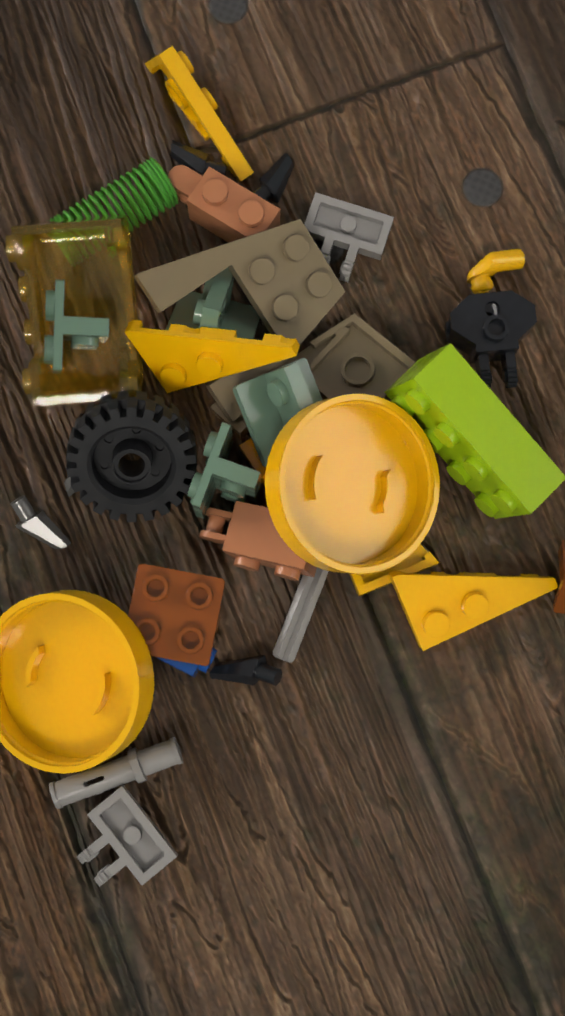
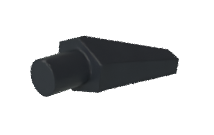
M172 140L170 156L180 165H185L202 176L208 167L226 176V164L209 161L208 153Z
M287 153L259 178L261 186L253 191L254 194L266 201L270 199L276 203L280 201L294 168V164Z
M259 655L218 663L209 674L211 679L252 686L260 680L277 686L282 678V669L268 665L266 656Z

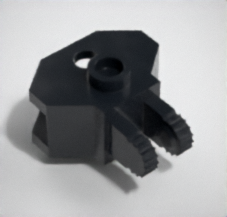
M512 290L470 294L449 314V320L445 323L446 341L469 355L470 364L475 363L476 373L489 388H491L492 383L489 362L501 361L502 379L505 387H517L518 376L515 354L519 349V343L530 333L537 322L535 304Z

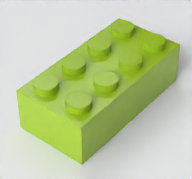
M451 343L420 358L384 392L391 399V402L404 409L416 420L427 435L434 453H438L448 465L446 469L449 475L457 483L467 486L476 497L474 502L477 507L489 517L499 519L532 514L565 480V475Z

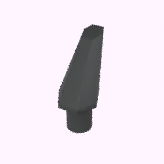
M25 495L10 503L20 519L15 525L16 528L54 549H62L71 544L70 540L43 510L35 512Z

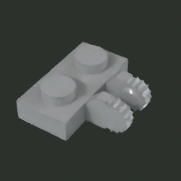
M315 192L304 225L314 240L323 242L321 253L328 264L331 261L333 246L348 250L339 271V280L349 282L358 253L381 260L394 217Z
M122 785L87 814L102 836L76 857L81 864H84L95 858L108 843L112 846L119 858L97 872L94 880L100 887L125 866L129 868L139 883L144 885L178 856V853L125 785Z

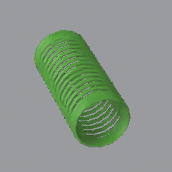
M153 157L146 159V162L139 163L138 169L133 167L132 173L127 171L125 176L120 175L119 180L114 179L113 184L107 183L106 188L101 186L100 192L95 190L94 196L89 194L88 200L82 198L81 204L76 202L75 208L69 206V212L63 210V217L60 214H56V216L54 215L53 218L46 221L51 234L73 267L80 265V262L83 263L84 261L77 245L86 259H89L90 256L76 235L70 221L81 235L92 255L96 254L76 217L86 229L98 251L102 252L100 243L87 225L81 211L89 220L105 247L108 248V242L94 222L88 208L96 217L109 241L113 244L115 242L93 202L101 211L115 237L119 240L121 239L119 231L104 210L100 199L106 205L121 233L127 236L123 223L109 204L105 193L111 199L119 216L130 232H133L134 228L128 217L134 226L139 228L140 224L136 216L142 224H146L144 215L148 220L152 221L151 212L156 217L159 215L157 208L160 212L164 213V205L167 209H171L175 204L178 205L179 198L175 188L156 159ZM136 173L141 177L145 188L138 180ZM130 177L134 180V182H135V184H136V186H137V188H138L140 194L138 193V191L136 190V188L133 186V184H132V182H131V180H130ZM124 181H125V183L129 186V188H130V190H131V192H132V194H133L135 200L133 199V197L131 196V194H130V193L128 192V190L126 189L125 184H124ZM118 186H119V187L122 189V191L124 192V194H125V196H126V198H127V200H128L130 206L128 205V203L126 202V200L124 199V197L121 195V193H120V191H119V189H118ZM111 189H112V190L115 192V194L118 196V198H119V200H120V202H121V204H122V206H123L125 212L123 211V209L121 208V206L119 205V203L117 202V200L114 198V195H113Z

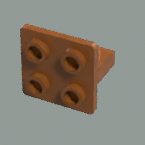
M140 564L138 566L128 616L141 632L149 649L150 656L201 666H208L210 664L215 634H218L221 620L219 613L225 587L224 579L148 564Z

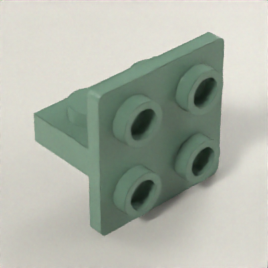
M226 268L205 282L203 294L192 291L177 301L165 330H169L171 324H180L194 329L209 327L237 330V338L254 339L260 317L253 306L231 301L235 278L229 268Z
M59 279L55 280V290H46L45 321H54V335H45L44 364H53V374L62 373L63 340L71 341V348L96 350L99 347V342L105 343L109 337V318L64 316L65 280Z
M306 358L298 359L233 387V393L264 467L267 466L271 448L278 434L287 422L302 409L322 401L321 394Z
M222 422L218 433L210 432L203 451V456H206L204 472L202 474L196 471L188 490L187 496L191 497L190 503L196 517L202 519L206 518V510L210 507L216 489L221 490V497L234 503L236 501L246 502L247 499L256 503L262 487L261 472L227 460L234 441L231 425Z

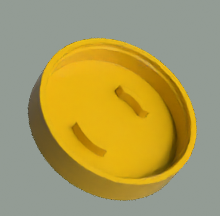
M347 394L318 401L307 406L293 416L282 428L268 457L265 472V495L268 510L276 530L286 545L301 559L315 567L330 572L368 574L380 572L399 564L409 557L422 543L432 526L437 512L440 495V476L432 445L421 426L410 414L395 403L375 395Z
M61 590L24 599L10 607L0 616V742L11 754L22 762L42 771L62 774L75 773L109 760L121 753L136 739L146 723L151 710L154 696V670L149 649L141 632L124 611L99 595L80 590Z

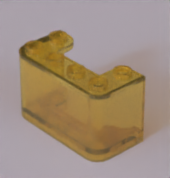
M127 216L28 222L11 226L12 235H6V252L9 262H16L18 269L24 271V276H19L18 280L19 294L22 302H28L30 319L24 320V335L26 344L33 345L34 357L29 363V368L23 369L22 379L25 394H32L33 406L98 402L105 395L111 394L112 398L115 399L118 397L119 391L127 390L129 391V397H136L137 391H142L144 377L142 357L124 333L129 321L138 320ZM56 279L65 280L64 316L109 318V337L105 343L99 342V347L96 350L71 348V341L63 340L61 374H53V364H44L45 335H54V321H45L46 290H55Z

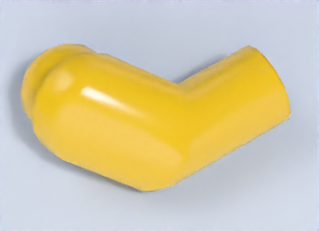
M519 248L493 251L484 256L468 272L467 283L471 284L472 292L474 294L488 293L494 286L491 279L493 275L498 272L522 269L525 264L523 251Z

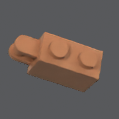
M185 165L173 167L168 174V178L175 188L179 200L188 207L189 219L228 243L280 226V209L211 167H208L203 176Z
M236 501L233 512L207 508L205 515L209 516L206 529L200 531L199 537L210 542L223 544L222 551L235 559L233 565L257 572L260 565L275 568L274 575L294 581H299L300 575L315 577L317 567L301 559L286 545L273 524L268 507ZM225 521L230 522L226 535L222 534Z

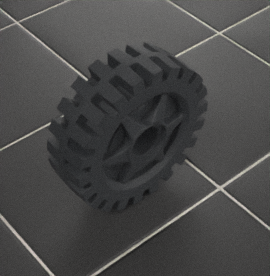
M128 390L119 391L118 397L115 399L112 398L111 394L101 397L100 404L97 405L93 401L88 405L85 414L80 413L74 427H72L66 453L68 478L71 477V487L74 492L80 491V500L86 506L93 502L94 512L102 515L105 509L109 510V519L117 521L120 514H127V522H137L138 514H143L145 521L153 520L155 511L158 510L162 516L169 513L171 504L177 507L183 501L184 493L188 494L191 481L197 470V448L193 429L190 430V424L185 415L180 417L179 409L171 403L168 407L165 406L164 398L155 395L153 400L147 399V392L137 391L136 397H129ZM133 453L139 455L142 458L135 461H131L125 459L123 456L126 454Z

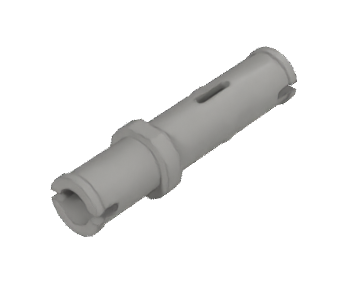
M172 737L170 740L139 751L136 747L127 750V755L89 768L59 781L50 782L49 790L55 807L61 809L63 806L101 794L135 780L137 783L145 782L148 779V775L177 764H183L184 761L175 737ZM101 776L104 777V780L91 785L87 784L90 780Z

